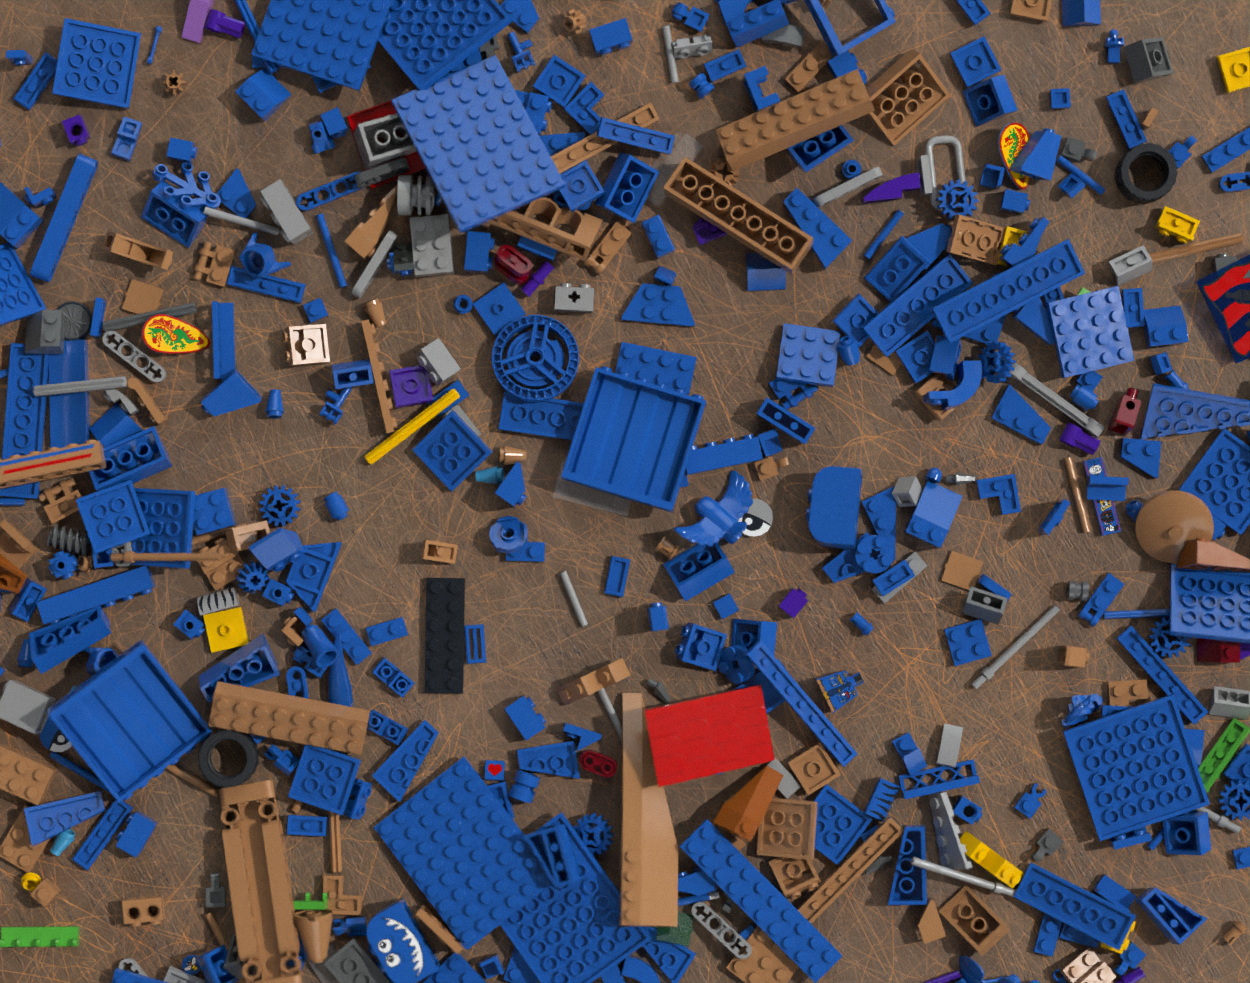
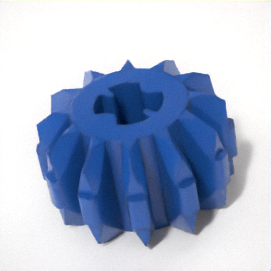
M251 561L249 565L243 563L244 568L238 569L240 574L236 576L237 581H239L237 585L243 588L242 590L245 593L250 591L252 594H255L257 589L259 592H262L261 587L267 586L265 581L269 579L268 570L260 562L255 564L254 561Z

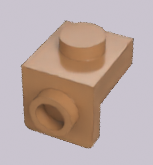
M297 616L289 617L282 624L284 628L281 630L287 635L285 639L293 646H300L304 642L303 637L292 628L299 620Z

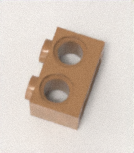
M163 895L130 898L122 901L124 924H130V927L141 926L142 922H149V925L161 924V920L166 918ZM150 906L157 907V915L154 916L150 914ZM131 908H136L139 911L138 917L131 916Z

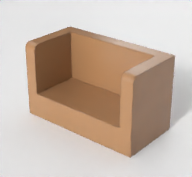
M267 520L226 530L230 553L247 550L249 546L269 535L270 531Z

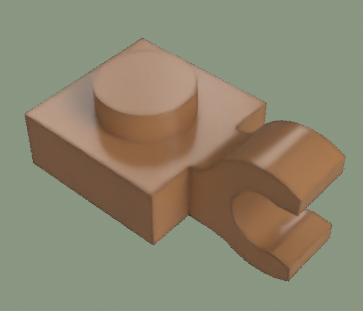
M773 457L754 462L761 481L778 475L777 469L789 465L787 457L775 462Z

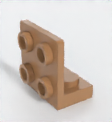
M4 519L0 523V526L4 529L3 534L0 536V554L20 569L38 548L13 524Z

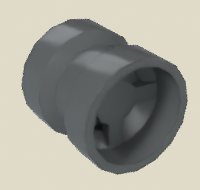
M1068 581L1067 600L1079 598L1082 601H1087L1089 583Z

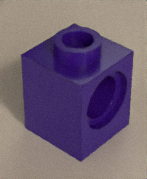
M80 114L62 121L71 144L81 146L91 139L85 120ZM76 127H81L82 129L79 136L73 135V130Z
M792 588L778 606L794 618L808 602L805 598L807 594L800 588L797 590Z

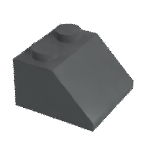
M1163 37L1142 39L1124 47L1125 58L1128 61L1134 84L1147 82L1174 73Z
M41 310L27 317L25 354H64L66 317L62 310Z

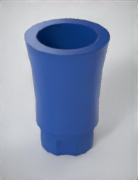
M311 624L305 627L301 635L316 665L320 668H325L336 662L340 656V651L331 643L324 632L317 625Z

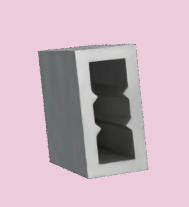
M9 680L3 687V695L0 700V718L31 733L41 734L49 716L47 709L54 705L56 698L19 681Z

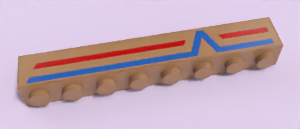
M88 440L84 444L78 445L73 443L68 444L64 448L52 447L44 452L32 451L28 455H12L9 459H0V489L106 468L103 446L100 441Z

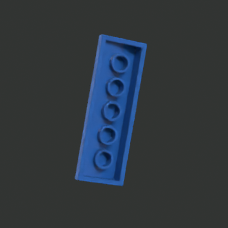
M64 341V354H49V384L89 380L88 341ZM89 391L49 395L50 447L64 448L68 444L75 443L79 445L90 440Z

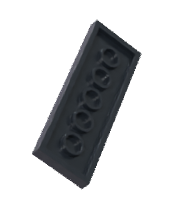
M427 578L425 693L463 694L465 578Z

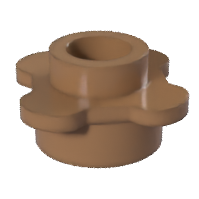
M87 554L86 556L80 555L77 558V570L88 574L93 566V556H87Z

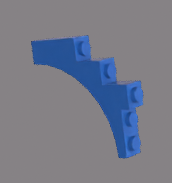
M1045 217L1035 218L1029 225L1031 228L1027 234L1024 233L1019 238V245L1016 243L1006 244L1000 251L1002 255L999 259L1011 268L1035 256L1041 235L1050 221ZM1040 297L1013 310V319L1045 344L1052 345L1054 343L1048 312L1044 308Z

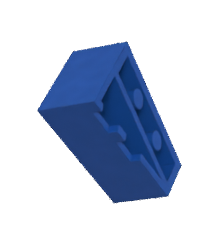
M565 824L522 836L532 848L535 857L537 856L556 888L580 880Z
M1156 887L1148 888L1135 900L1172 944H1181L1207 920L1206 917L1199 915L1191 908L1184 906Z

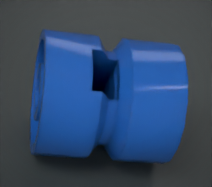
M517 769L514 777L516 783L511 786L508 795L515 799L532 803L535 796L533 789L538 787L541 778Z

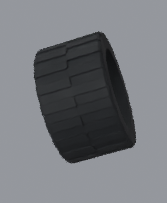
M1142 143L1134 146L1118 161L1115 169L1117 188L1128 200L1138 204H1149L1159 200L1170 192L1176 182L1178 171L1174 157L1166 148L1158 144ZM1138 157H1151L1161 166L1163 180L1158 188L1152 191H1143L1131 182L1129 167L1133 160Z
M228 729L219 730L209 735L199 749L198 765L201 773L206 777L207 781L215 786L223 788L236 787L249 780L257 770L256 768L259 764L258 746L247 733ZM223 740H234L240 743L246 751L247 761L245 767L240 773L233 776H225L218 773L211 762L213 748Z

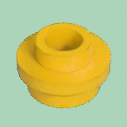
M26 873L22 876L21 883L24 889L34 891L41 883V878L36 873Z

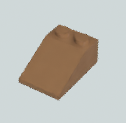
M967 885L939 910L941 915L981 957L1010 931L1007 925Z

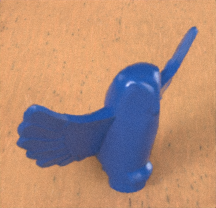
M730 471L729 484L722 499L717 502L708 496L701 498L694 508L702 519L688 527L674 528L675 531L690 542H697L700 545L712 546L714 543H718L722 537L732 545L742 536L741 532L747 528L746 522L738 521L743 517V514L749 511V507L753 504L749 483L736 471Z

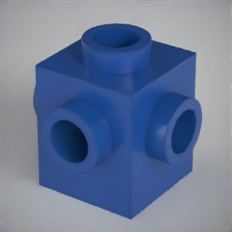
M60 551L53 554L54 558L49 560V570L56 578L65 580L74 576L73 572L78 571L76 568L78 562L71 553ZM61 561L65 565L63 569H61L59 565Z

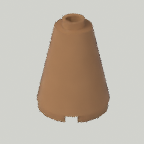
M329 908L319 911L300 910L294 916L307 959L311 960L312 963H321L323 959L327 958L333 911Z

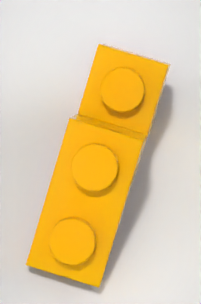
M964 832L960 838L961 845L965 844L967 850L964 854L1013 889L1019 883L1024 873L969 832Z

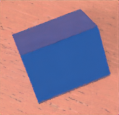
M1061 0L1062 26L1101 25L1100 0Z
M757 252L746 253L747 291L786 289L785 270Z
M118 403L89 428L104 447L143 431Z

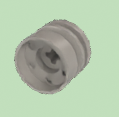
M399 175L397 189L398 215L411 216L413 207H417L418 215L422 216L423 207H425L426 216H431L435 205V186L431 177L427 176L426 184H423V176L419 175L417 184H414L412 175Z

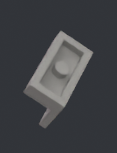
M1144 245L1109 261V266L1116 276L1117 285L1120 286L1152 271V259Z

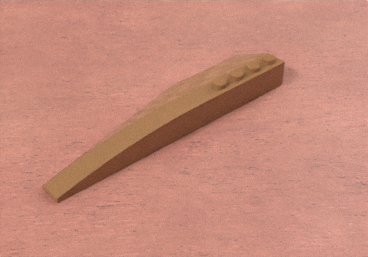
M622 693L619 926H677L678 845L664 786L658 787L645 715V705L642 693Z

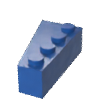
M925 825L905 826L888 905H927L926 869L910 863L912 857L926 861Z

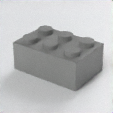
M281 179L261 190L263 196L260 198L265 207L273 211L270 215L274 222L283 228L280 232L287 242L291 241L295 245L314 234Z
M448 214L410 218L415 276L425 277L454 274Z

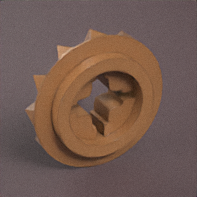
M726 158L717 159L712 163L709 172L723 180L722 174L716 171H722L725 165H727V171L732 174L726 175L724 182L730 186L735 185L740 176L739 169L732 171Z

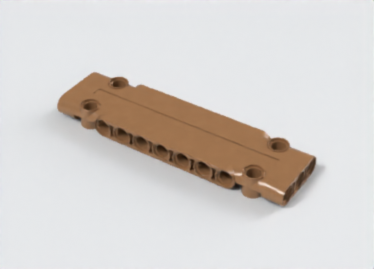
M273 780L219 789L222 809L221 820L224 824L222 837L239 957L241 962H243V976L246 983H302L301 961L298 957L300 945L294 916L295 910L281 820L278 818L279 807L276 804ZM271 805L273 811L270 815L267 816L265 814V808ZM230 812L235 814V819L232 822H229L227 819ZM290 959H293L295 962L292 970L287 968V962ZM254 965L257 973L252 977L249 974V969Z

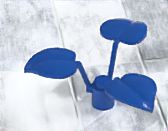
M961 955L959 958L960 974L967 983H1021L1019 977L1015 974L983 980L984 971L978 963L965 955Z

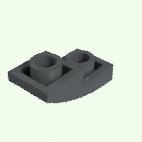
M787 25L762 36V41L764 43H781L783 47L802 48L805 29Z

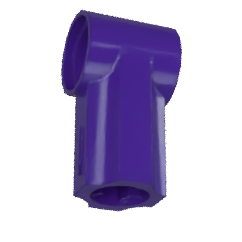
M210 9L204 28L240 39L245 29V22L228 17L220 11Z
M1068 422L1059 438L1061 442L1071 447H1077L1090 455H1094L1100 443V440Z

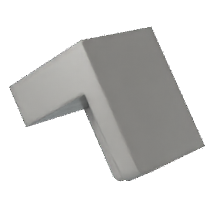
M916 476L900 477L892 494L899 507L916 506L923 489Z

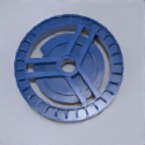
M543 315L520 317L505 326L496 338L492 349L493 371L500 385L512 396L529 402L550 400L563 393L576 377L579 367L578 346L572 333L556 319ZM533 328V331L525 332L514 339L508 349L507 359L502 360L507 342L516 333L524 329ZM537 328H544V332L538 331ZM549 330L557 334L568 349L569 363L566 371L563 370L564 352L562 346L557 339L550 341L547 338ZM533 355H539L541 357V359L538 362H533L530 360V358ZM507 364L509 370L504 371L503 365ZM561 374L562 377L558 381L556 378ZM512 375L518 382L530 387H541L551 382L554 384L543 389H526L514 383L508 376Z

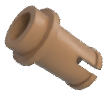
M1240 921L1234 922V926L1222 936L1231 946L1243 933H1246L1245 930L1247 928Z

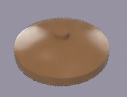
M1165 491L1152 496L1142 505L1136 517L1135 531L1140 546L1151 557L1166 563H1178L1187 543L1195 541V538H1206L1207 542H1211L1214 523L1209 508L1198 497L1184 491Z

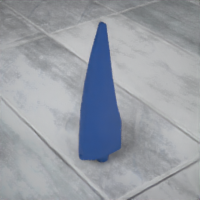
M340 630L337 631L334 646L340 651V656L336 662L330 665L329 703L352 707V686L344 661Z

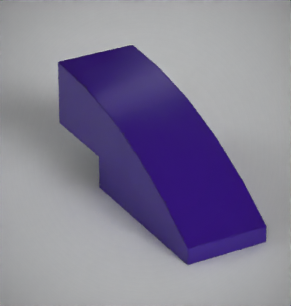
M919 173L907 174L883 183L867 194L862 200L863 203L901 200L902 192L915 191L921 188Z

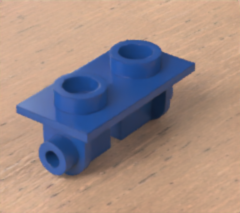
M356 778L350 794L355 796V800L349 798L345 809V816L361 820L366 810L367 798L372 791L371 782H364V780Z

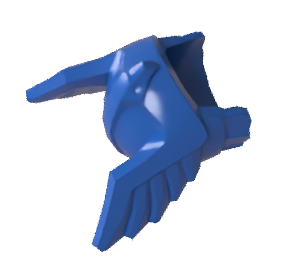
M258 232L252 234L239 257L247 274L256 278L264 277L291 266V262L278 263L275 260L271 246L256 243Z
M87 647L82 650L90 655L86 666V671L90 676H93L118 657V654L111 648Z

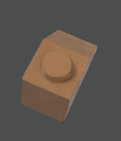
M1061 645L1059 664L1085 667V663L1088 664L1089 652H1087V648Z
M929 898L927 905L924 906L916 922L917 929H915L918 940L922 939L924 944L946 937L934 899Z

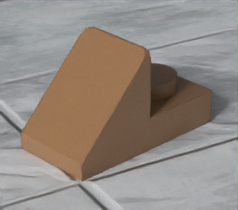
M424 540L421 559L455 564L458 545Z

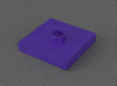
M417 365L389 370L396 408L434 402L430 378L425 367Z

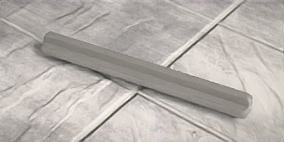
M122 376L34 386L33 391L35 396H47L121 388L127 386L126 377Z

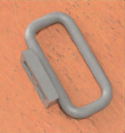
M949 135L930 138L925 145V155L916 158L917 173H919L921 185L919 189L920 196L930 195L932 206L941 212L943 211L942 208L937 209L940 202L936 201L938 194L932 147L935 144L951 143L954 146L957 177L960 179L961 184L966 181L961 143L957 138Z

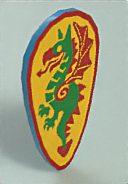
M1014 122L1007 124L1001 130L998 138V149L1011 180L1019 189H1026L1030 177L1010 171V167L1029 141V134L1022 124Z
M157 314L150 317L142 328L144 343L156 352L193 353L203 350L210 345L209 338L201 330L185 321L166 314Z

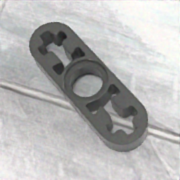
M400 158L361 172L354 178L357 187L363 188L405 173L410 167L406 158Z

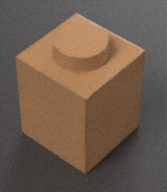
M46 878L31 893V896L41 905L47 907L62 890Z

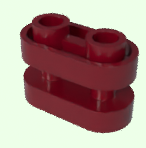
M501 246L497 251L494 261L495 268L512 282L523 284L527 281L532 267L531 261L512 246Z
M586 750L580 756V765L585 770L604 777H611L617 771V763L612 757L593 750Z

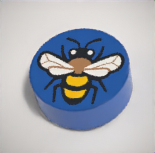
M188 955L183 959L182 969L185 973L193 975L200 971L201 968L198 964L197 955Z

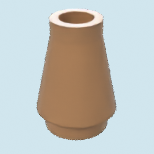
M376 298L364 303V310L372 319L376 328L387 324L382 301L380 302Z
M508 446L499 447V463L505 465L517 461H526V450Z

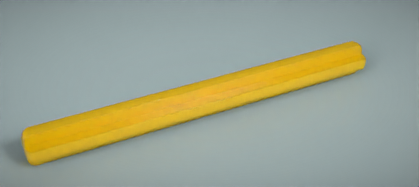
M455 389L450 390L366 454V461L370 465L375 463L459 399V393Z

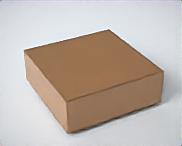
M1152 107L1148 111L1140 125L1141 128L1146 130L1150 127L1158 110Z

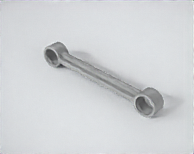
M1012 364L1015 370H1010L1011 377L1022 382L1080 424L1094 437L1098 438L1105 429L1100 423L1082 413L1027 373L1019 364Z

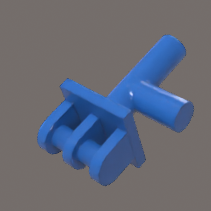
M510 32L507 36L516 53L512 60L518 73L521 72V69H528L530 65L535 66L536 64L530 50L528 49L523 52V50L533 46L531 40L528 39L519 43L515 33Z
M352 387L343 388L339 395L329 389L325 396L333 400L334 403L331 404L327 401L319 415L321 417L325 416L326 420H331L336 425L343 416V411L339 408L351 392Z

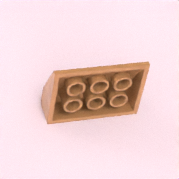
M910 49L866 88L875 110L866 114V116L887 140L895 146L951 95L922 55Z

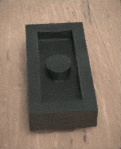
M403 242L393 245L394 270L414 269L412 243Z

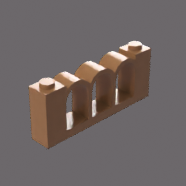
M545 197L523 205L522 207L526 210L525 215L510 211L487 221L583 261H586L603 220L586 213L583 216L578 210L571 212L569 207L559 208L555 201ZM534 214H543L551 220V223L547 225L530 217ZM558 224H568L576 230V233L572 235L555 227Z

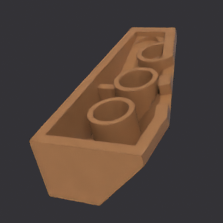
M397 185L379 203L380 208H375L369 213L366 219L367 222L365 224L361 222L345 240L346 244L365 260L367 258L371 259L377 251L376 247L380 242L397 200Z

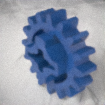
M957 179L955 184L953 180H950L948 185H942L943 190L937 192L941 197L936 199L937 202H940L937 209H943L941 215L947 214V220H950L952 217L955 218V214L972 216L971 211L977 209L974 204L979 202V200L974 199L977 192L972 193L971 191L973 185L967 187V181L961 184L960 179ZM962 196L959 199L958 203L953 205V203H955L956 198ZM955 209L961 213L953 212L952 210Z
M993 341V343H987V348H982L983 354H979L978 357L981 358L982 378L987 379V382H1005L1006 377H1011L1010 370H1015L1012 364L1016 363V360H1012L1015 353L1010 352V346H1006V343Z
M275 485L274 491L268 488L269 494H262L265 500L259 501L263 505V508H260L259 511L265 512L262 517H268L269 524L275 521V526H279L280 522L283 526H286V521L292 524V517H299L296 511H301V508L297 507V504H300L301 501L295 499L298 494L292 495V488L286 491L285 485H282L281 489ZM282 493L288 495L291 500H285ZM274 495L273 502L268 504L269 499ZM278 501L284 504H288L282 507V511H280V509L272 508L279 504ZM293 507L291 513L287 516L286 512L289 508ZM269 512H276L279 519L273 517Z
M1168 616L1167 621L1162 617L1161 623L1154 622L1156 628H1150L1153 635H1149L1148 638L1153 639L1150 646H1156L1155 652L1161 651L1160 656L1162 657L1167 653L1168 658H1172V654L1175 657H1179V651L1182 653L1186 652L1184 646H1190L1187 640L1192 637L1182 636L1180 638V636L1171 635L1176 640L1168 641V638L1163 635L1170 634V626L1166 630H1161L1163 626L1170 624V616ZM1158 636L1160 637V639H1161V641H1162V644H1161V645H1160L1159 642H1158ZM1172 645H1179L1177 648L1169 650Z
M1238 778L1237 783H1234L1233 780H1230L1231 785L1224 784L1223 786L1226 790H1220L1219 792L1223 796L1218 798V801L1223 803L1220 805L1221 810L1226 809L1224 814L1226 816L1231 814L1232 820L1236 816H1238L1240 821H1242L1243 816L1250 819V806L1245 810L1250 805V794L1244 793V788L1250 791L1249 781L1246 779L1242 783L1241 779ZM1241 794L1243 799H1241L1239 806L1237 800H1239V796ZM1228 804L1234 805L1236 811L1232 810Z
M596 813L590 816L586 814L574 826V829L577 830L576 832L593 856L597 853L601 855L604 851L609 850V845L614 842L610 838L615 836V833L610 832L613 826L607 825L609 820L603 821V815L596 818Z

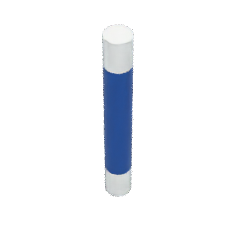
M713 891L700 896L693 895L678 898V906L718 899L719 893L718 891Z

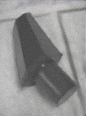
M956 472L955 475H946V482H955L956 485L976 482V476Z
M650 678L647 685L655 689L653 693L668 705L671 698L663 682L660 680L658 683Z
M891 854L886 856L880 855L865 870V874L867 875L884 868L883 864L892 862Z

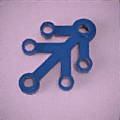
M183 162L180 168L186 181L168 172L167 167L163 164L154 167L152 172L154 180L158 182L168 180L180 187L175 189L172 186H166L163 191L165 198L172 199L173 197L182 196L180 206L185 209L201 205L204 208L206 206L216 209L220 206V197L212 192L209 185V173L201 171L198 174L197 181L203 188V191L197 188L192 174L193 165L190 162ZM189 195H194L198 198L192 199Z

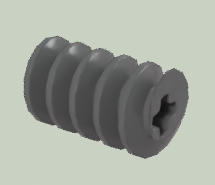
M55 524L49 533L47 547L52 545L54 549H57L60 545L61 550L67 548L68 552H72L75 549L76 554H80L82 551L83 555L86 556L90 545V538L87 531L81 536L79 529L76 534H73V528L66 532L65 526L58 530V524Z

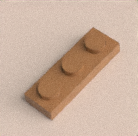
M824 39L785 78V81L797 93L834 57Z

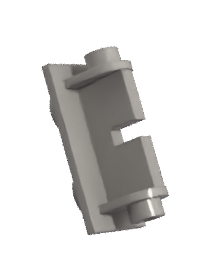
M710 36L693 37L694 43H690L689 38L676 39L675 42H672L675 59H684L696 55L703 56L712 53Z

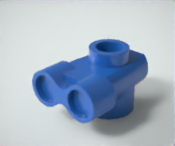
M322 121L308 125L313 142L311 147L314 154L335 147L333 138H329L326 126ZM315 131H320L321 134L318 135V134H316V133H314V132H315Z

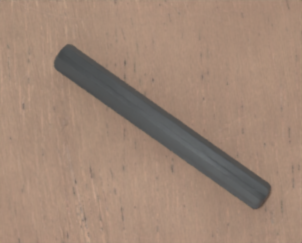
M192 302L104 321L102 326L104 332L144 324L150 317L157 314L177 317L195 313L197 308L196 304Z

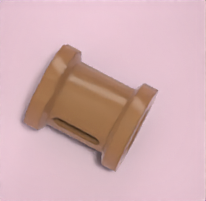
M664 536L655 548V551H660L670 561L680 547L667 541Z

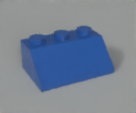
M840 125L786 149L798 168L806 173L854 140L843 125Z
M620 152L602 187L605 194L597 198L594 204L635 223L659 171L630 154Z
M165 181L160 182L151 191L141 218L189 248L205 225L209 215L203 214L204 207L202 205L192 206L188 209L182 208L180 206L182 196L173 197L172 199L165 198L163 196L164 188L171 185Z
M714 543L712 546L696 544L663 564L685 601L735 573L718 543Z

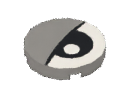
M754 498L752 499L753 504L749 507V511L743 514V517L738 521L747 523V528L742 533L752 537L761 536L767 532L773 521V514L769 505L762 500Z

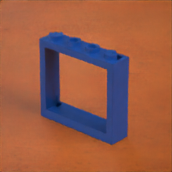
M804 0L832 56L844 53L896 22L894 19L895 14L888 7L886 1L874 0L884 21L841 45L819 0Z

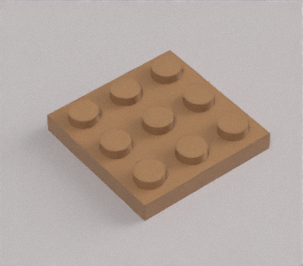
M772 798L758 828L757 855L814 860L818 802Z
M758 925L746 940L752 947L751 956L746 959H740L734 955L725 966L745 983H787L799 968ZM746 945L744 947L741 946L739 954L746 955L748 947Z

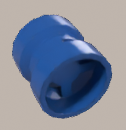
M704 73L699 74L688 84L691 89L697 92L700 100L715 88L712 83H708Z

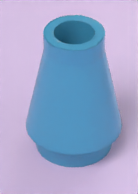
M495 466L476 471L475 477L476 482L499 485L504 481L505 474L503 467Z
M68 829L56 835L50 852L60 856L75 840V832Z

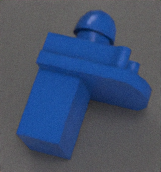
M1112 29L1109 32L1110 38L1108 37L1105 40L1104 48H1107V64H1118L1120 62V48L1124 46V37L1117 38V30Z

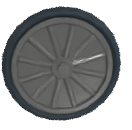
M70 301L56 309L62 310L66 317V341L81 340L89 334L92 325V314L85 305Z

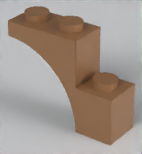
M107 231L101 248L118 256L130 258L148 266L168 270L172 263V251L114 232Z
M623 658L556 689L565 706L630 676V673Z

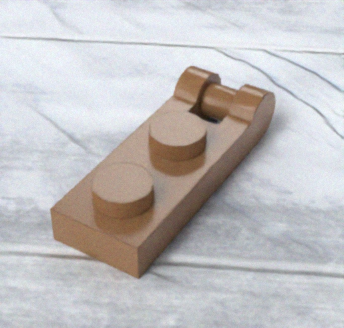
M616 222L584 264L588 267L591 266L600 275L632 233ZM598 256L603 259L601 264L595 260Z
M130 378L127 385L129 388L136 390L140 396L137 399L143 408L147 407L150 411L148 416L154 424L157 422L159 425L164 424L167 419L139 379Z

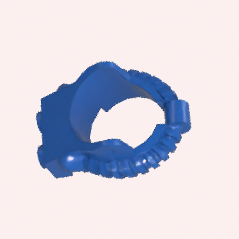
M1098 694L1073 696L1071 698L1072 703L1068 705L1069 714L1062 720L1061 726L1067 728L1087 720V715L1091 714L1093 709L1095 712L1100 709L1103 703L1102 697Z

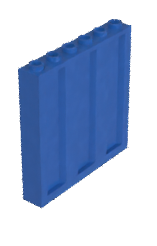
M601 366V368L596 367L561 478L672 513L706 407V401L703 400L704 397L697 394L689 396L685 394V391L674 388V391L666 389V385L661 383L653 385L648 383L649 380L638 377L636 380L630 378V374L625 372L613 373L611 368Z
M142 639L47 709L50 718L118 802L128 800L135 790L144 788L148 784V780L161 775L164 772V768L177 763L180 756L193 751L196 744L200 741L204 742L213 732Z

